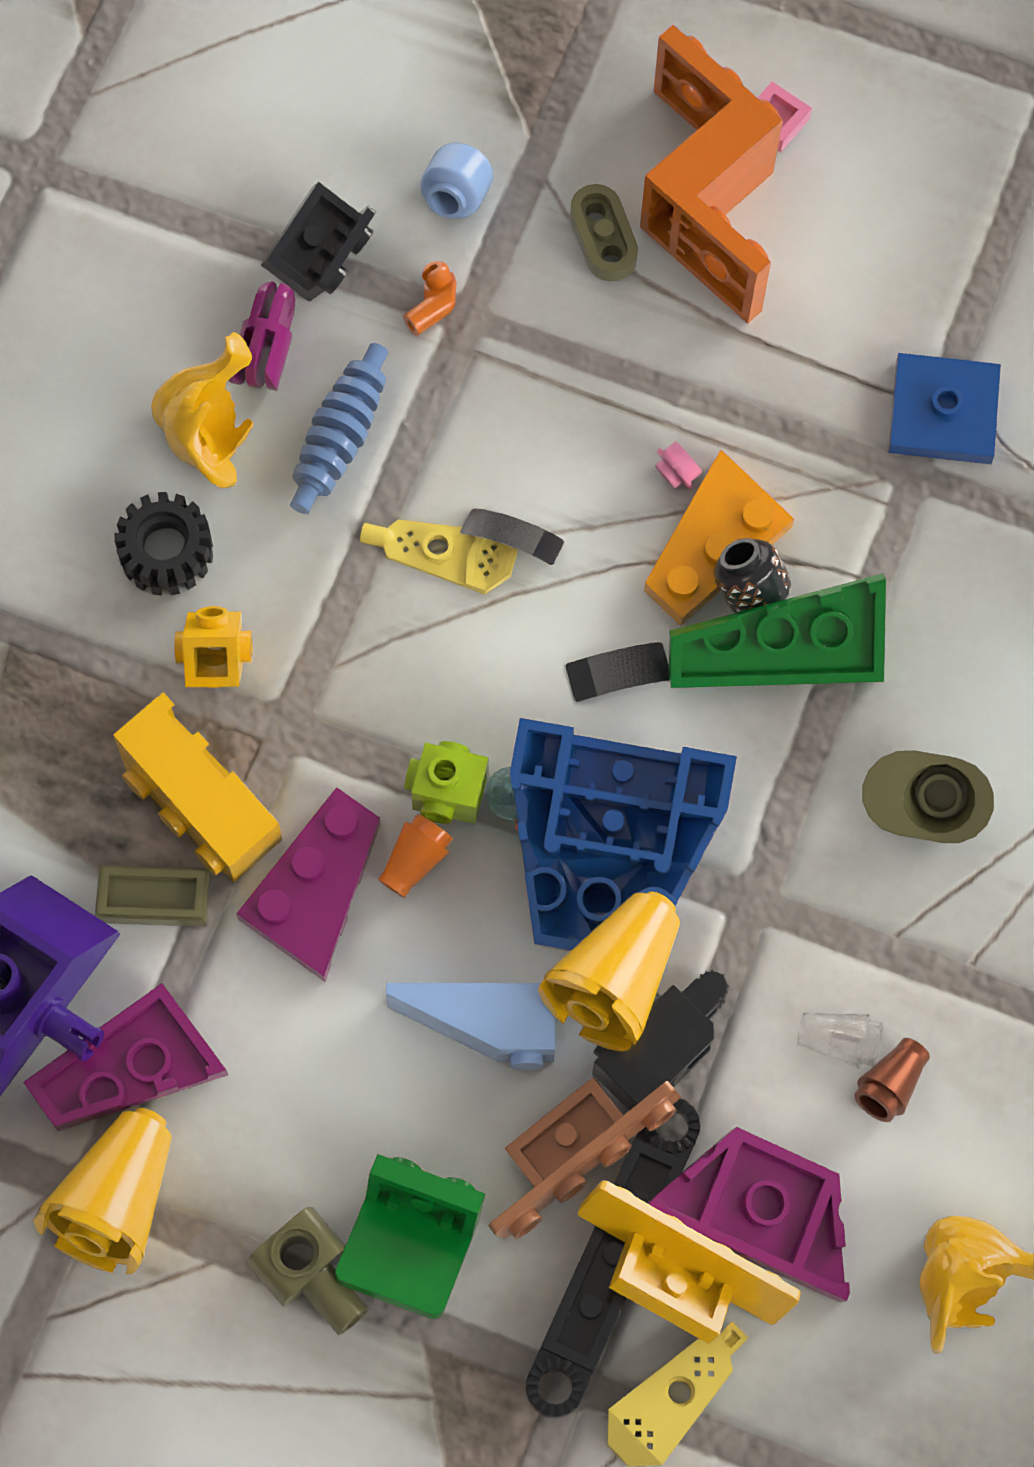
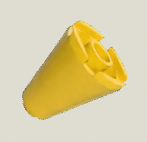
M650 891L647 894L641 892L634 893L545 974L538 988L542 1002L553 1016L563 1024L568 1016L584 1026L578 1034L579 1036L603 1048L624 1052L628 1051L632 1044L635 1045L643 1034L680 926V920L675 913L676 908L667 897L657 892Z
M137 1108L135 1112H122L39 1207L33 1219L36 1230L43 1235L48 1227L59 1236L54 1247L83 1264L109 1273H113L117 1264L127 1265L126 1274H133L139 1268L144 1257L172 1140L171 1133L165 1127L167 1124L165 1119L145 1108Z

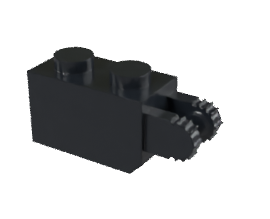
M713 969L710 972L706 970L704 974H700V979L696 978L682 992L674 985L662 996L657 992L643 1034L635 1045L632 1044L628 1051L609 1050L598 1045L594 1049L593 1053L598 1058L594 1061L592 1075L629 1111L666 1081L675 1087L710 1052V1045L714 1040V1023L710 1019L717 1013V1009H721L722 1004H725L724 998H726L728 994L727 989H729L724 974L715 972Z

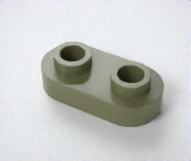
M591 184L582 187L572 198L570 219L588 268L596 277L602 280H622L628 277L636 267L638 246L620 198L614 190L605 185ZM591 213H599L603 216V218L600 220H592L588 217V215ZM607 255H615L620 260L618 262H607L603 258Z

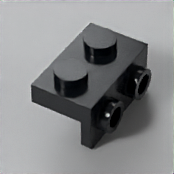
M318 181L312 186L261 266L309 302L324 291L332 294L348 272L342 265L350 252L357 255L372 236L373 230L368 227V224L376 214V211L370 206H366L358 212Z

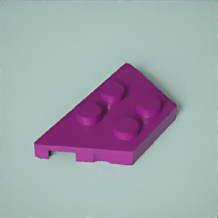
M735 1127L647 1202V1204L659 1211L678 1218L684 1225L710 1240L727 1246L733 1253L747 1261L839 1303L846 1302L849 1298L850 1285L849 1282H845L842 1248L846 1247L844 1223L839 1216V1205L842 1202L840 1176L837 1172L739 1127Z

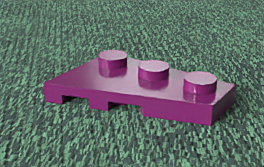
M336 787L236 913L238 920L326 982L332 965L331 960L339 937L342 936L346 925L347 914L358 884L361 882L381 825L380 817Z
M161 983L99 1027L104 1031V1037L99 1048L83 1039V1041L88 1043V1048L94 1052L93 1056L88 1060L81 1061L75 1054L67 1050L23 1083L56 1130L61 1131L228 1076V1072L163 983Z

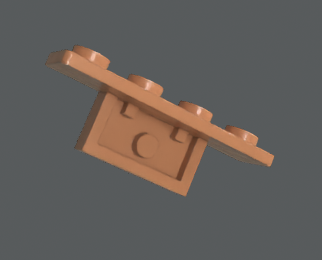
M592 1077L505 1147V1150L534 1188L494 1219L488 1227L494 1235L502 1239H506L510 1235L515 1239H519L526 1235L541 1222L542 1217L539 1214L541 1210L556 1198L560 1203H563L584 1188L587 1184L584 1176L600 1163L604 1167H608L622 1158L631 1149L632 1145L628 1140L644 1127H647L649 1131H653L668 1121L676 1112L673 1104L681 1098L680 1094L666 1081L623 1115L598 1081Z

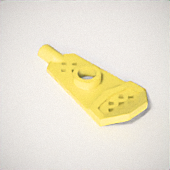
M398 519L388 528L364 523L360 535V542L382 547L387 559L484 595L511 577L518 554V549L486 538L461 534L460 530L462 527ZM440 539L447 543L448 549L442 554H433L428 549L429 543Z
M731 1322L709 1344L698 1338L608 1409L607 1446L627 1467L662 1466L733 1372L730 1357L748 1337ZM694 1358H700V1363L694 1362ZM708 1358H713V1363H708ZM695 1371H700V1376H695ZM708 1371H713L714 1377L708 1376ZM675 1382L686 1384L690 1390L689 1400L682 1404L673 1402L668 1394L669 1386ZM624 1420H629V1425H624ZM635 1420H641V1425H635ZM635 1432H641V1437H636ZM647 1432H652V1437H647ZM647 1444H652V1449H647Z

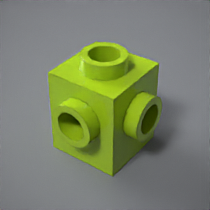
M441 741L438 745L425 742L420 760L411 758L404 783V790L412 791V809L420 811V815L435 823L449 824L454 819L476 825L489 776V757L470 753L468 747L452 741Z

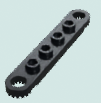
M679 1099L673 1104L676 1108L675 1113L681 1115L687 1123L688 1132L685 1137H682L681 1140H675V1142L665 1141L656 1132V1129L649 1131L647 1127H644L637 1133L632 1143V1147L614 1183L615 1186L627 1189L636 1198L647 1203L683 1172L697 1141L701 1126L699 1114H697L694 1106H691L685 1099ZM597 1226L594 1227L526 1380V1396L529 1404L537 1413L547 1418L565 1417L579 1406L627 1299L625 1296L609 1288L625 1242ZM551 1371L565 1374L572 1385V1392L569 1398L563 1403L555 1405L544 1401L538 1391L540 1378Z

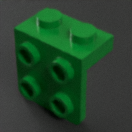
M377 1154L369 1173L365 1200L336 1267L335 1279L337 1283L429 1319L441 1317L477 1229L486 1194L475 1190L470 1183L456 1177L442 1178L423 1171L416 1163L406 1158L394 1157L390 1159Z

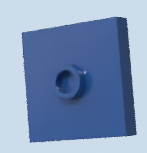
M898 353L895 366L888 453L992 464L995 455L1001 364Z

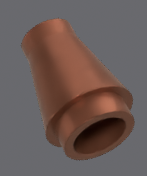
M903 1038L896 1048L858 1079V1090L854 1094L857 1104L867 1114L882 1122H891L895 1116L903 1115L923 1067L930 1059V1054L926 1048L911 1038Z

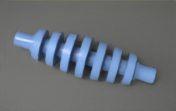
M371 343L361 361H350L343 371L344 376L339 377L333 385V392H329L322 401V408L316 410L311 421L313 426L309 427L305 438L307 445L302 447L299 455L301 463L296 465L292 475L293 480L299 486L290 503L291 508L295 511L309 514L317 496L330 495L336 486L335 480H339L347 470L346 464L353 461L358 454L357 448L363 446L368 436L367 430L370 429L374 419L373 411L377 409L380 401L379 393L383 391L386 383V377L380 369L389 352L382 345Z

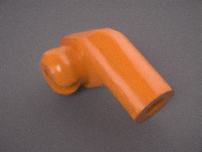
M434 261L425 266L422 271V278L425 281L424 301L403 315L407 327L416 336L449 315L455 307L456 278L453 272L449 271L447 264L442 261Z

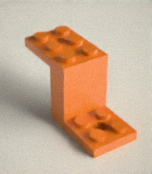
M672 25L658 39L653 92L697 131L645 175L640 228L748 324L762 312L771 261L760 244L752 239L746 240L731 226L726 214L773 174L783 120L770 102L765 99H758L744 87L741 79L732 69L721 67L713 60L695 37L686 36L677 27Z

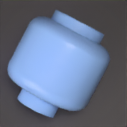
M457 142L445 144L434 153L420 180L421 194L430 209L441 217L450 219L469 217L479 209L493 182V169L488 159L478 149L468 144Z

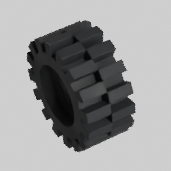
M158 492V501L152 503L149 494L140 497L142 507L137 509L131 503L126 508L128 518L119 517L116 524L119 533H114L116 551L126 577L129 581L134 578L136 587L142 591L146 589L147 585L150 586L153 595L162 596V588H169L171 595L180 594L178 585L183 583L190 590L196 586L195 576L198 575L204 578L208 572L206 563H212L213 542L205 514L201 515L199 506L193 501L187 505L185 496L177 493L174 501H169L167 492ZM171 528L181 533L185 539L184 546L181 552L173 558L157 560L150 557L144 550L147 537L156 530Z

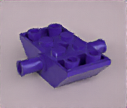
M32 875L0 892V984L7 985L4 989L0 990V1097L44 1037L48 1036L75 1054L81 1061L88 1060L93 1056L94 1052L88 1048V1043L79 1037L99 1048L104 1037V1031L67 1009V1006L120 936L119 931Z

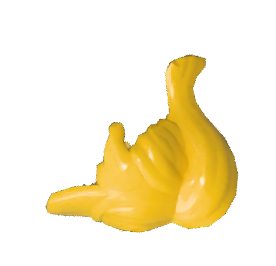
M235 332L225 337V349L216 361L187 367L175 373L155 392L151 404L153 419L165 433V439L172 452L183 462L198 469L212 484L221 489L235 486L237 474L230 458L246 440L250 430L253 428V422L248 418L239 427L235 428V403L231 400V393L225 388L226 382L238 371L249 366L252 360V354L244 339Z
M948 1216L938 1219L925 1235L923 1248L928 1259L921 1271L919 1284L927 1317L930 1320V1345L932 1352L935 1354L942 1353L947 1328L958 1329L967 1327L975 1329L982 1326H993L995 1324L993 1316L979 1314L975 1310L979 1306L987 1304L990 1298L997 1295L998 1289L1004 1286L1007 1277L1016 1275L1034 1280V1254L1025 1252L997 1228L982 1220L965 1216Z

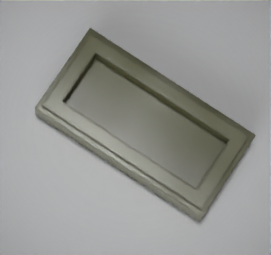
M99 865L95 916L103 922L110 924L207 927L210 871L209 869Z

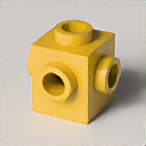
M208 606L200 608L196 612H187L184 631H176L174 639L176 664H184L185 687L220 688L240 686L243 663H252L253 656L252 631H242L241 611L228 612L223 607Z

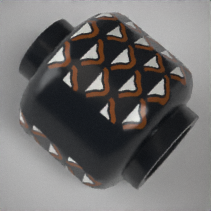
M745 538L732 542L722 551L713 571L715 583L728 607L734 613L785 600L791 588L789 572L777 549L764 540Z

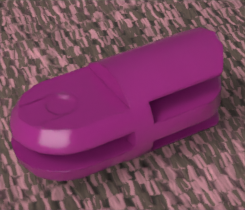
M270 281L265 282L258 288L250 316L243 321L239 334L250 349L252 360L249 366L241 369L228 380L230 383L241 385L246 379L247 385L250 387L261 388L266 384L269 390H278L292 341L290 327L295 311L294 290L288 285L281 283L277 288L276 283Z

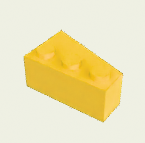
M162 692L113 734L126 769L122 778L139 798L144 800L150 795L161 806L162 810L158 813L159 817L177 837L180 838L186 833L199 846L194 852L211 873L216 876L223 871L235 883L282 841L279 823L233 771L229 773L205 749L210 744L199 732L192 735L175 718L172 710L175 704Z

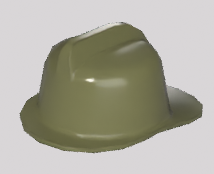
M904 750L895 751L881 757L868 770L862 784V803L869 818L882 830L899 836L939 843H961L976 837L988 825L994 811V792L988 777L976 765L946 755Z

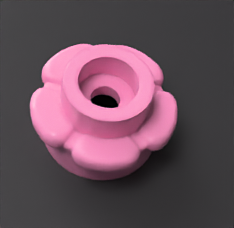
M676 441L664 451L659 448L657 453L662 460L655 467L674 489L682 483L685 487L691 489L693 487L691 482L702 473L699 466Z

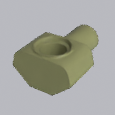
M308 1206L301 1210L259 1246L247 1260L246 1264L283 1307L304 1295L339 1336L353 1327L369 1310L368 1306L354 1290L337 1283L334 1266L339 1262L345 1244L313 1207ZM302 1243L313 1249L314 1255L307 1267L301 1270H292L283 1265V1255L288 1247Z

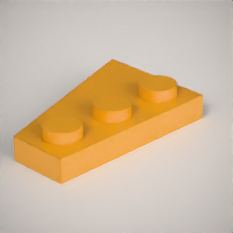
M720 450L647 578L644 591L682 626L720 592L715 583L713 571L717 560L726 546L736 540L745 538L764 540L773 545L793 527L794 518L725 452Z

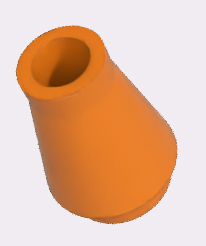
M417 814L411 823H404L385 870L378 880L390 890L405 898L409 891L450 853L446 848L453 838L435 823Z

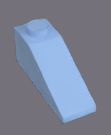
M386 983L388 1008L497 1062H510V1068L526 1071L543 1068V1062H554L555 1017L542 1002L538 992L541 983Z

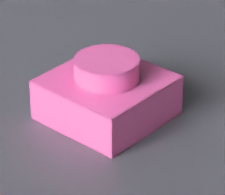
M771 82L758 99H765L770 102L783 120L778 144V151L781 153L809 121L812 107L774 82Z

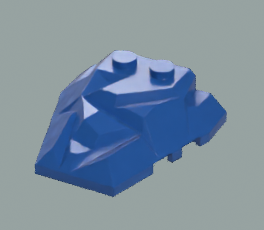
M520 718L510 776L514 792L534 944L571 951L634 893L641 892L647 894L650 891L657 892L667 897L676 907L682 892L728 811L737 756L689 747H682L681 753L574 735V727Z

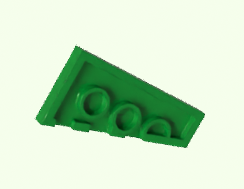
M884 574L870 576L670 630V687L694 688L884 682L886 578Z

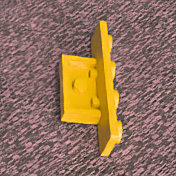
M605 1180L601 1181L580 1205L577 1213L579 1217L625 1242L609 1288L708 1344L720 1334L730 1302L771 1325L776 1324L798 1304L801 1295L800 1290L784 1282L778 1275L761 1269L733 1253L727 1246L716 1243L684 1225L678 1218L667 1215L636 1198L625 1188L615 1186Z

